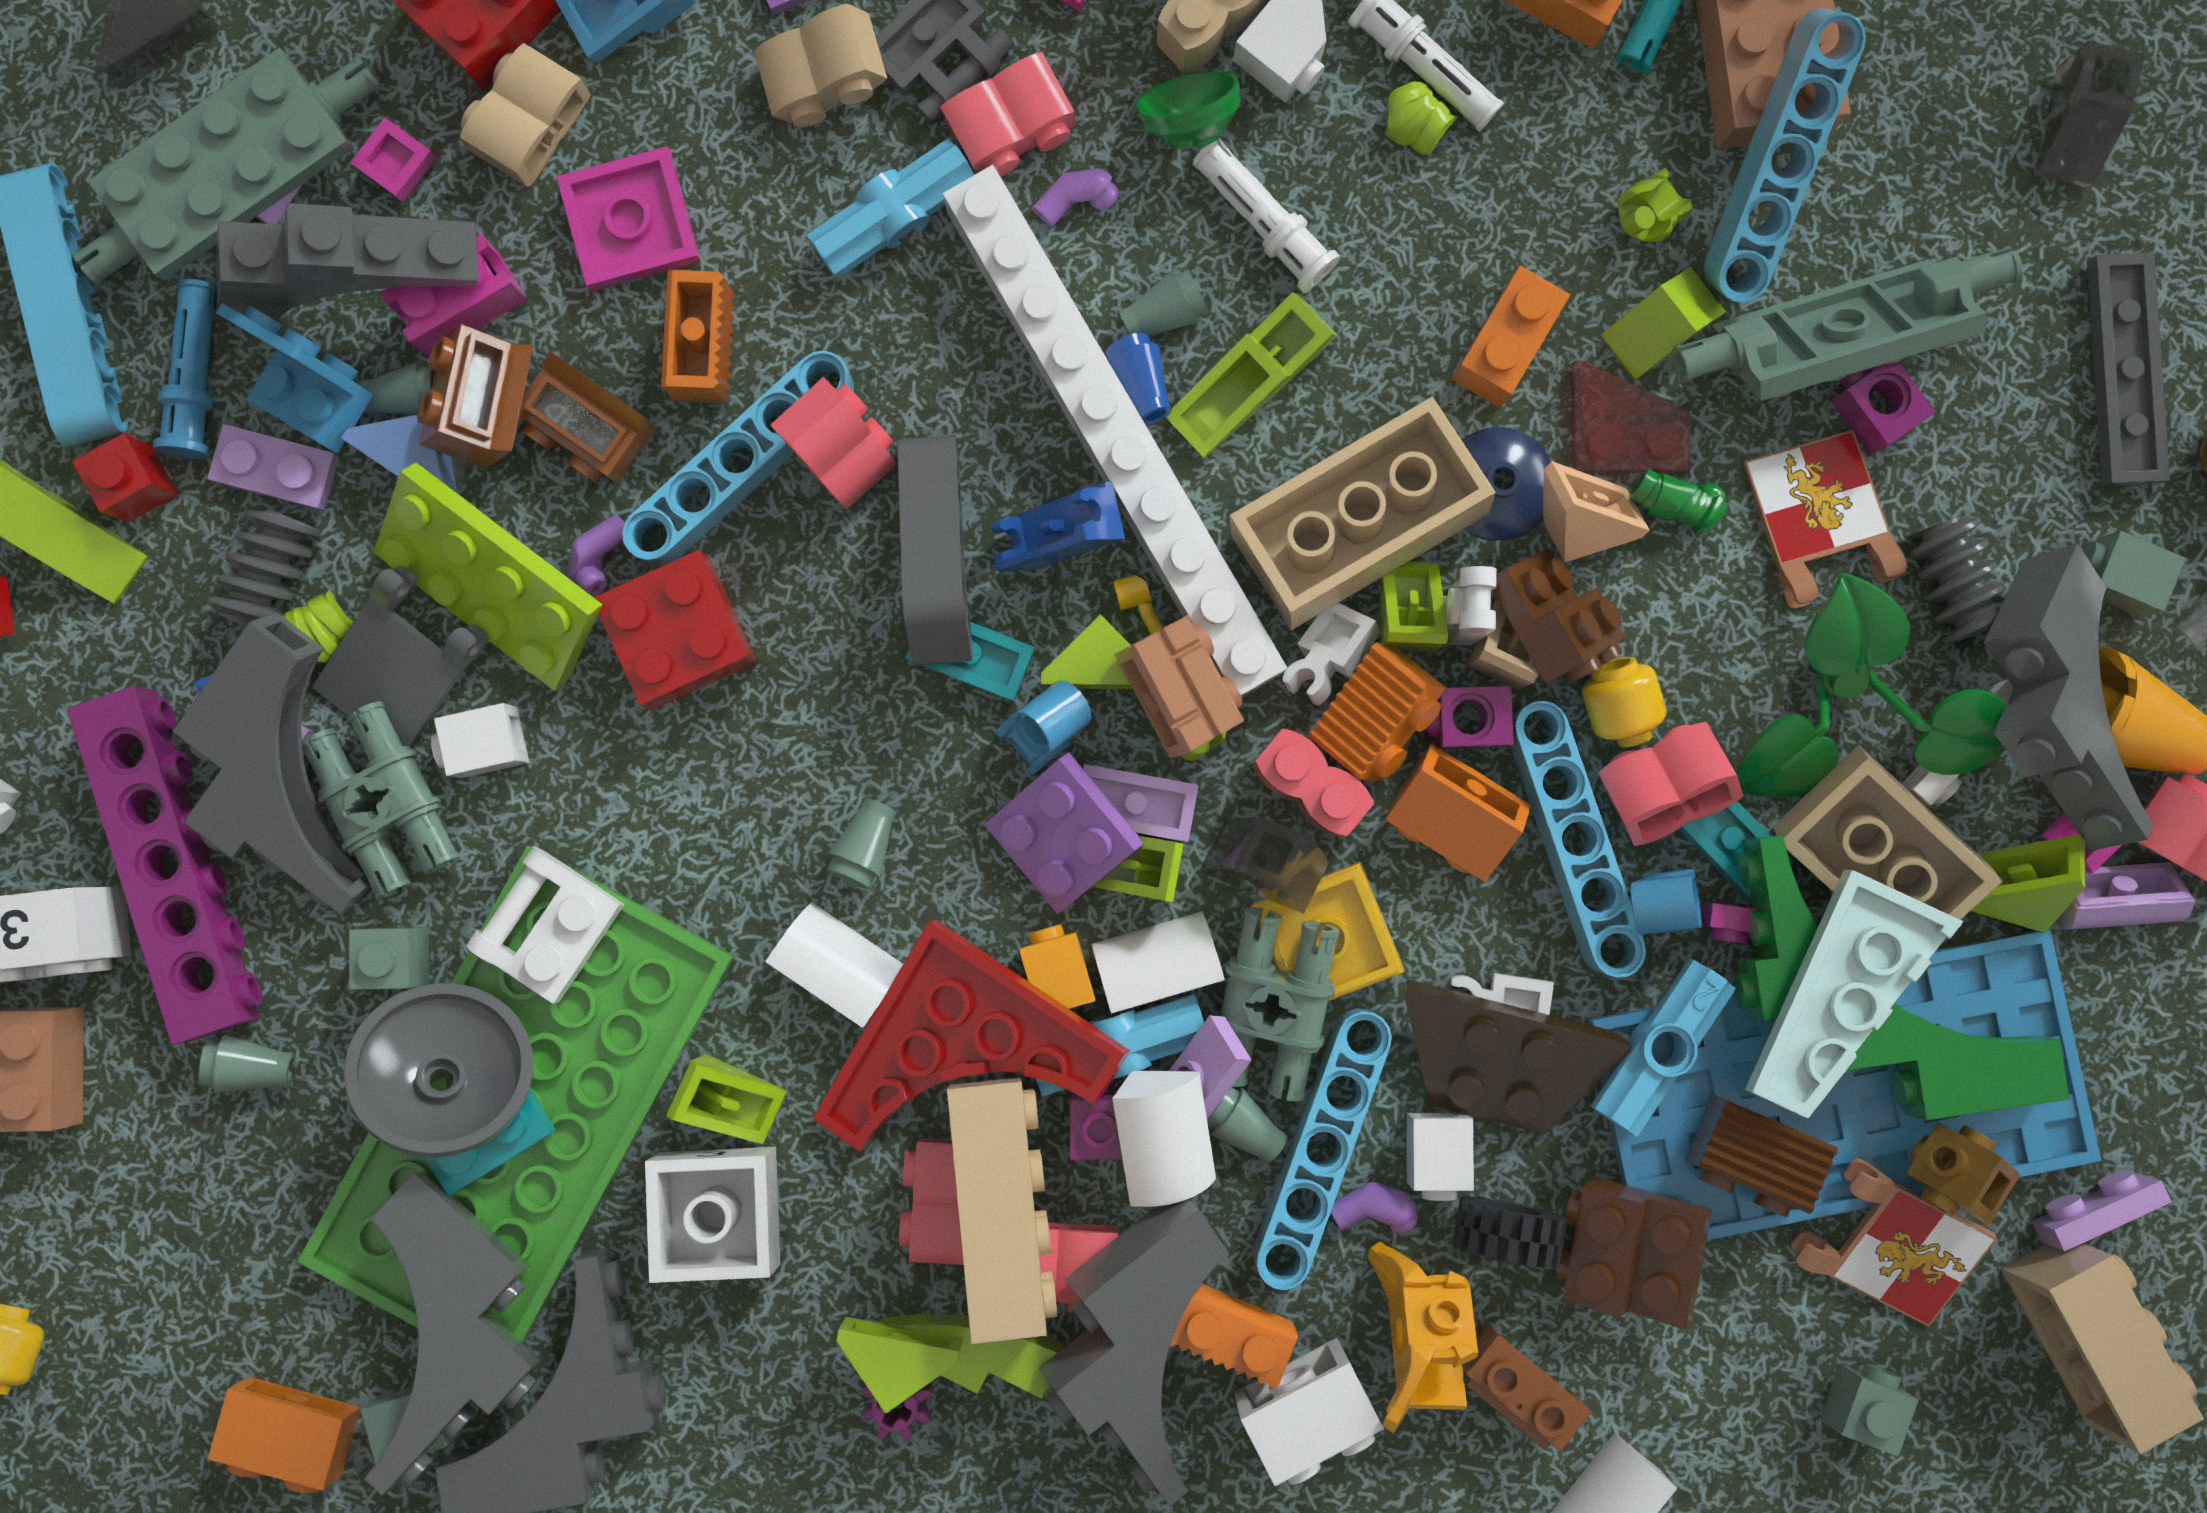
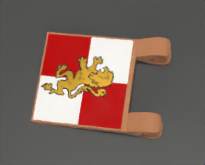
M1854 429L1743 462L1757 510L1779 572L1782 590L1790 609L1804 607L1818 597L1819 592L1816 582L1805 565L1808 562L1866 546L1868 560L1877 583L1892 581L1906 572L1907 563L1905 557L1891 536Z
M1855 1158L1846 1167L1843 1176L1846 1180L1851 1181L1849 1183L1851 1193L1864 1201L1874 1203L1839 1251L1813 1232L1806 1229L1801 1230L1791 1242V1248L1798 1252L1795 1258L1796 1262L1800 1267L1809 1272L1828 1275L1929 1327L1993 1246L1997 1237L1994 1232L1957 1213L1952 1217L1920 1198V1194L1891 1180L1868 1162Z

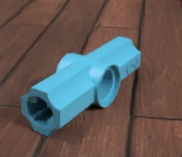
M947 138L898 172L895 169L888 170L872 178L858 191L854 203L807 234V237L837 280L885 246L888 248L900 246L901 242L899 239L916 228L919 232L922 231L929 223V216L945 206L942 193L975 174L959 148Z
M1688 959L1649 1019L1640 1023L1633 1030L1630 1037L1631 1048L1629 1053L1619 1062L1590 1107L1631 1135L1638 1137L1676 1078L1686 1073L1694 1065L1697 1058L1698 1045L1736 988L1712 969L1693 959ZM1668 1032L1674 1041V1051L1667 1061L1657 1063L1651 1053L1652 1043L1659 1034Z
M1192 993L1135 1012L1134 1008L1120 1011V1015L1102 1021L1096 1019L1089 1023L1130 1050L1113 1078L1116 1079L1129 1075L1131 1071H1140L1151 1066L1153 1060L1183 1052L1204 1024V1020L1195 994ZM1036 1079L1042 1096L1064 1090V1088L1053 1083Z

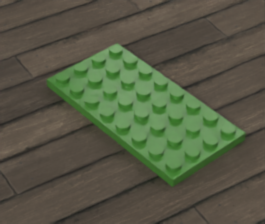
M527 846L480 931L484 930L526 868L522 861L533 846ZM567 864L565 865L625 905L560 1002L552 1004L494 964L481 959L470 950L451 982L474 987L495 996L505 1003L520 1019L530 1039L533 1053L531 1089L556 1129V1132L452 1195L530 1266L519 1278L526 1285L521 1294L501 1314L494 1308L489 1311L497 1321L523 1344L526 1342L736 957ZM549 879L545 880L504 941V945L517 953L560 889L559 885ZM441 1077L433 1081L431 1087L437 1091H444L452 1086L453 1081L449 1078ZM368 1133L297 1262L418 1328L412 1290L404 1268L389 1241L379 1227L370 1219L413 1173L426 1171L439 1184L440 1182L425 1157L414 1156L392 1149Z

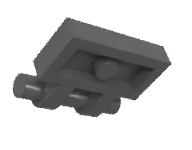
M913 0L875 36L887 79L904 97L920 82L930 90V93L916 106L918 112L930 124L942 114L940 108L942 104L971 87L983 74L989 78L1001 66L999 59L1014 46L1009 36L1000 28L985 41L974 32L986 20L985 10L975 0ZM959 47L966 54L967 58L946 77L937 66L953 50Z

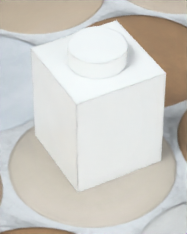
M501 703L434 718L437 734H433L431 737L432 752L439 768H445L446 776L465 778L529 763L518 707Z
M1406 1113L1407 1184L1414 1191H1422V1199L1433 1201L1456 1200L1457 1191H1474L1473 1118L1462 1113Z

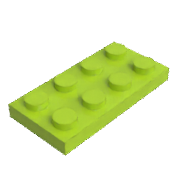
M417 462L400 471L373 553L393 569L398 566L407 568L416 576V586L431 596L437 603L444 606L467 625L476 624L487 633L489 641L520 664L527 672L537 677L552 690L556 691L571 676L603 604Z

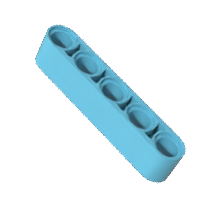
M1827 8L1815 9L1800 19L1793 32L1767 99L1765 109L1762 112L1705 258L1703 268L1705 279L1714 289L1734 302L1746 303L1755 300L1768 287L1838 115L1866 41L1863 24L1850 13ZM1835 22L1840 33L1838 43L1829 53L1822 54L1818 43L1820 34L1825 27ZM1812 83L1816 91L1815 101L1807 111L1798 114L1795 108L1796 95L1802 87ZM1790 142L1793 150L1791 161L1782 170L1774 172L1771 164L1774 152L1782 144ZM1768 201L1770 212L1767 220L1759 227L1750 228L1748 219L1753 207L1760 202ZM1747 258L1748 267L1744 277L1736 283L1727 284L1726 274L1730 265L1736 260Z
M47 163L0 176V228L47 418L58 441L65 447H73L126 433L128 422H121L117 403H121L122 398L114 367L108 368L103 349L109 348L101 314L94 313L90 294L95 293L93 282L80 268L84 264L82 262L78 264L72 256L75 251L79 250L76 240H80L82 237L74 205H67L63 186L68 185V181L56 164Z
M817 351L812 352L797 363L629 516L624 523L622 531L623 542L628 551L647 565L662 567L673 562L688 551L794 454L778 434L770 431V420L775 413L780 410H787L812 387L813 380L822 372L831 371L840 375L839 385L836 390L845 383L854 392L853 379L842 359L832 352ZM740 448L753 450V462L747 470L741 473L728 472L727 462L732 452ZM695 487H708L711 495L708 505L699 512H687L684 502L690 490ZM652 526H665L667 538L664 545L656 551L646 552L642 545L644 533Z
M1547 701L1532 702L1515 710L1512 714L1514 745H1511L1510 748L1584 961L1593 971L1617 978L1628 977L1637 972L1644 963L1646 955L1645 942L1642 935L1638 934L1633 908L1568 719L1563 710L1554 703ZM1531 713L1543 717L1549 727L1548 738L1541 745L1531 742L1524 733L1525 719ZM1551 768L1560 770L1567 779V791L1559 800L1552 799L1543 788L1544 775ZM1571 823L1582 827L1587 839L1585 848L1576 856L1566 851L1562 843L1563 831ZM1592 878L1602 883L1606 895L1603 904L1594 911H1591L1584 905L1581 897L1583 886ZM1616 934L1624 944V954L1617 964L1609 966L1602 959L1600 949L1606 937Z
M1355 1008L1347 1010L1339 1016L1333 1027L1254 1245L1253 1257L1259 1275L1266 1284L1274 1289L1288 1290L1295 1288L1305 1280L1310 1271L1390 1049L1392 1036L1389 1026L1382 1017L1367 1009ZM1368 1020L1375 1027L1376 1037L1374 1043L1364 1051L1351 1050L1347 1042L1349 1028L1357 1021ZM1340 1076L1353 1078L1356 1085V1093L1352 1101L1343 1106L1330 1104L1326 1095L1330 1082ZM1329 1132L1336 1139V1149L1333 1155L1323 1161L1309 1158L1306 1152L1309 1139L1316 1133ZM1300 1188L1311 1189L1316 1193V1205L1311 1212L1303 1216H1296L1287 1212L1286 1201L1290 1193ZM1285 1244L1295 1248L1297 1252L1296 1260L1287 1270L1275 1271L1265 1264L1266 1256L1274 1246Z

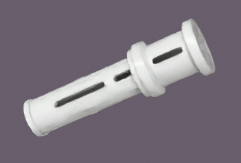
M1363 0L1349 18L1348 23L1354 29L1361 26L1385 48L1384 56L1389 61L1394 60L1397 63L1403 60L1439 95L1476 126L1475 128L1480 132L1501 109L1504 102L1501 99L1498 100L1465 70L1460 63L1454 60L1425 33L1427 28L1424 24L1425 20L1418 14L1411 17L1394 0Z
M1220 138L1200 150L1193 160L1192 164L1194 167L1199 169L1229 203L1255 228L1264 239L1262 244L1265 248L1264 252L1270 258L1278 257L1299 280L1297 287L1303 293L1310 291L1334 269L1341 258L1335 250L1327 251L1306 229L1308 222L1302 215H1297L1296 213L1289 214L1248 169L1238 161Z

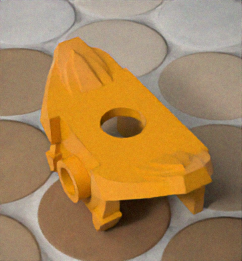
M1381 1241L1370 1247L1367 1257L1378 1275L1388 1298L1396 1392L1386 1409L1388 1414L1383 1426L1394 1434L1408 1409L1466 1410L1467 1401L1462 1364L1477 1358L1478 1347L1470 1284L1466 1277L1449 1271L1446 1275L1426 1276L1419 1265L1411 1259L1386 1246Z

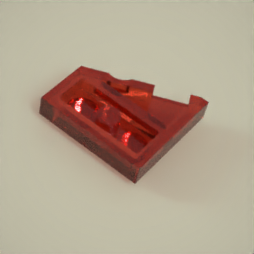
M1573 361L1570 365L1572 469L1583 473H1643L1647 468L1656 473H1687L1691 470L1689 412L1584 361Z

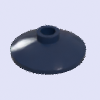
M1506 427L1481 429L1462 439V442L1496 492L1490 514L1468 526L1465 530L1485 539L1509 540L1520 537L1539 525L1544 519V468L1551 462L1540 444L1527 434ZM1494 472H1507L1512 480L1511 487L1507 490L1497 488L1492 480Z

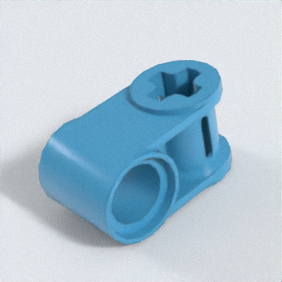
M1059 680L1014 713L995 731V734L1000 739L1007 738L1029 764L1026 771L1033 777L1072 745L1070 742L1090 723L1092 718L1091 709L1087 700L1074 685L1067 681Z
M1695 869L1642 875V879L1631 883L1632 908L1639 935L1670 933L1703 927L1695 881Z

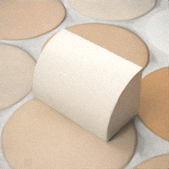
M813 902L795 919L765 961L862 1028L868 1025L903 963Z
M1203 911L1092 943L1111 1013L1225 980Z
M1131 1071L1112 1098L1130 1206H1162L1196 1196L1206 1190L1216 1179L1200 1072Z
M1614 1433L1551 1513H1658L1676 1491L1677 1487L1660 1469Z

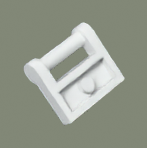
M533 846L522 861L526 868L484 930H476L466 944V947L481 959L494 964L552 1004L560 1002L625 904L547 852ZM549 879L559 885L560 889L516 953L503 943L545 880Z

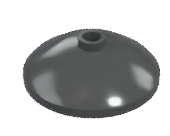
M436 983L414 987L389 998L365 1018L355 1032L347 1050L344 1066V1083L351 1109L361 1125L374 1138L386 1146L402 1153L421 1157H445L465 1153L486 1144L498 1136L521 1111L528 1097L533 1079V1053L530 1039L516 1014L495 996L474 987L454 983ZM441 1077L449 1078L453 1081L452 1086L444 1091H437L431 1087L433 1081Z

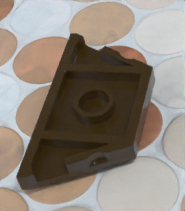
M1409 979L1405 983V1001L1428 1101L1431 1106L1545 1134L1629 1053L1631 1048L1628 1034Z

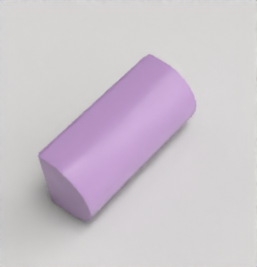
M2170 862L2099 867L2093 874L2085 870L2084 890L2056 922L2065 930L2179 922L2189 918L2195 904V899Z

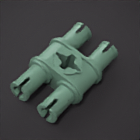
M378 701L358 708L359 715L357 711H353L347 716L348 722L352 725L370 761L366 764L367 769L360 773H355L334 728L312 734L310 736L311 742L309 738L302 740V750L321 786V789L318 791V802L320 805L326 806L344 842L341 844L343 852H347L349 856H356L374 892L375 899L382 900L399 893V888L406 889L412 885L389 841L393 836L392 831L404 829L423 867L424 874H429L448 866V861L454 863L460 858V855L456 852L437 815V812L441 810V800L438 796L433 797L415 761L418 756L416 751L412 750L410 746L402 745L385 711L383 702ZM381 791H389L388 794L383 796V800L376 805L377 810L367 811L368 808L374 806L375 801L382 797Z
M1248 907L1244 910V922L1237 956L1231 957L1230 961L1226 963L1225 972L1228 973L1222 1009L1216 1013V1016L1226 1018L1251 1059L1256 1038L1274 1041L1278 1045L1271 1082L1268 1085V1093L1281 1099L1282 1092L1286 1089L1288 1076H1290L1291 1080L1286 1100L1302 1101L1305 1099V1087L1312 1054L1318 1052L1320 1047L1324 1045L1325 1039L1321 1035L1329 997L1334 996L1335 993L1334 983L1329 978L1340 930L1335 926L1326 924L1325 930L1321 932L1319 947H1317L1316 942L1321 922H1302V933L1294 970L1287 971L1276 968L1271 964L1282 916L1269 910L1267 917L1264 916L1261 932H1259L1263 908ZM1270 994L1279 996V1006L1283 1008L1280 1014L1270 1012L1271 1004L1266 1000ZM1250 1063L1233 1084V1087H1242L1248 1084Z

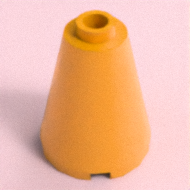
M2100 647L2099 664L2103 696L2114 740L2124 767L2177 774L2187 773L2189 775H2197L2207 769V715L2125 653L2108 647Z

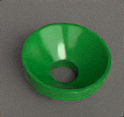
M1218 70L1193 72L1165 80L1145 91L1136 102L1138 117L1141 119L1142 127L1158 139L1168 142L1174 149L1199 148L1209 145L1219 139L1218 135L1225 130L1224 127L1232 120L1241 103L1239 82L1233 73Z

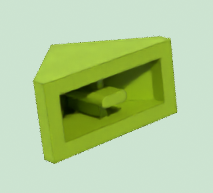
M1690 267L1659 286L1601 334L1600 337L1635 381L1670 355L1674 346L1686 343L1726 311Z
M1407 562L1380 578L1379 628L1381 633L1378 636V643L1395 646L1403 651L1436 652L1447 644L1449 634L1439 563Z
M1100 614L1041 672L1042 689L1049 688L1059 680L1067 681L1077 689H1132L1114 655L1130 646V644Z
M2081 834L1978 853L1990 864L2003 882L1971 911L2046 933L2085 888V841Z
M1139 836L1144 844L1092 886L1173 902L1184 844Z
M704 1054L691 1060L666 1116L677 1122L763 1144L787 1091Z
M845 1317L838 1330L836 1342L886 1414L956 1365L961 1353L963 1338Z

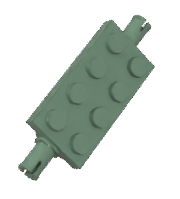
M279 47L88 180V183L113 216L112 222L114 227L80 251H75L72 254L73 258L78 264L81 262L84 264L80 268L97 285L103 283L104 279L137 256L143 258L155 276L165 281L217 244L218 221L248 223L351 151L354 147L341 131L338 124L343 121L340 114L373 91L382 88V85L376 77L374 78V74L359 55H356L351 62L318 85L314 81L308 83L288 55Z
M2005 246L2000 250L1963 261L1953 257L1932 263L1927 259L1711 324V337L1673 347L1672 358L1677 375L1681 376L1683 382L1730 368L1741 377L1758 399L1763 401L1769 398L1784 397L1792 391L1822 382L1840 380L1849 374L1875 366L1896 363L1905 357L1938 347H1949L1961 340L1985 334L1987 313L1975 303L1973 295L1974 293L2007 283L2019 282L2023 273L2021 258L2016 250L2012 251V247Z

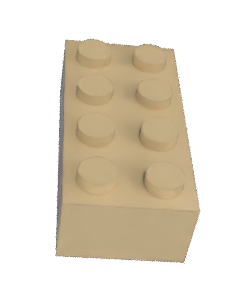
M1432 396L1230 514L1231 536L1289 629L1293 630L1489 515L1496 492Z
M1021 1077L950 1084L947 1089L971 1344L1047 1336L1045 1318L1057 1317V1305L1052 1271L1041 1272L1039 1255L1051 1254L1046 1210H1034L1033 1192L1045 1191L1040 1149L1028 1150L1027 1130L1039 1129L1034 1089L1023 1090Z

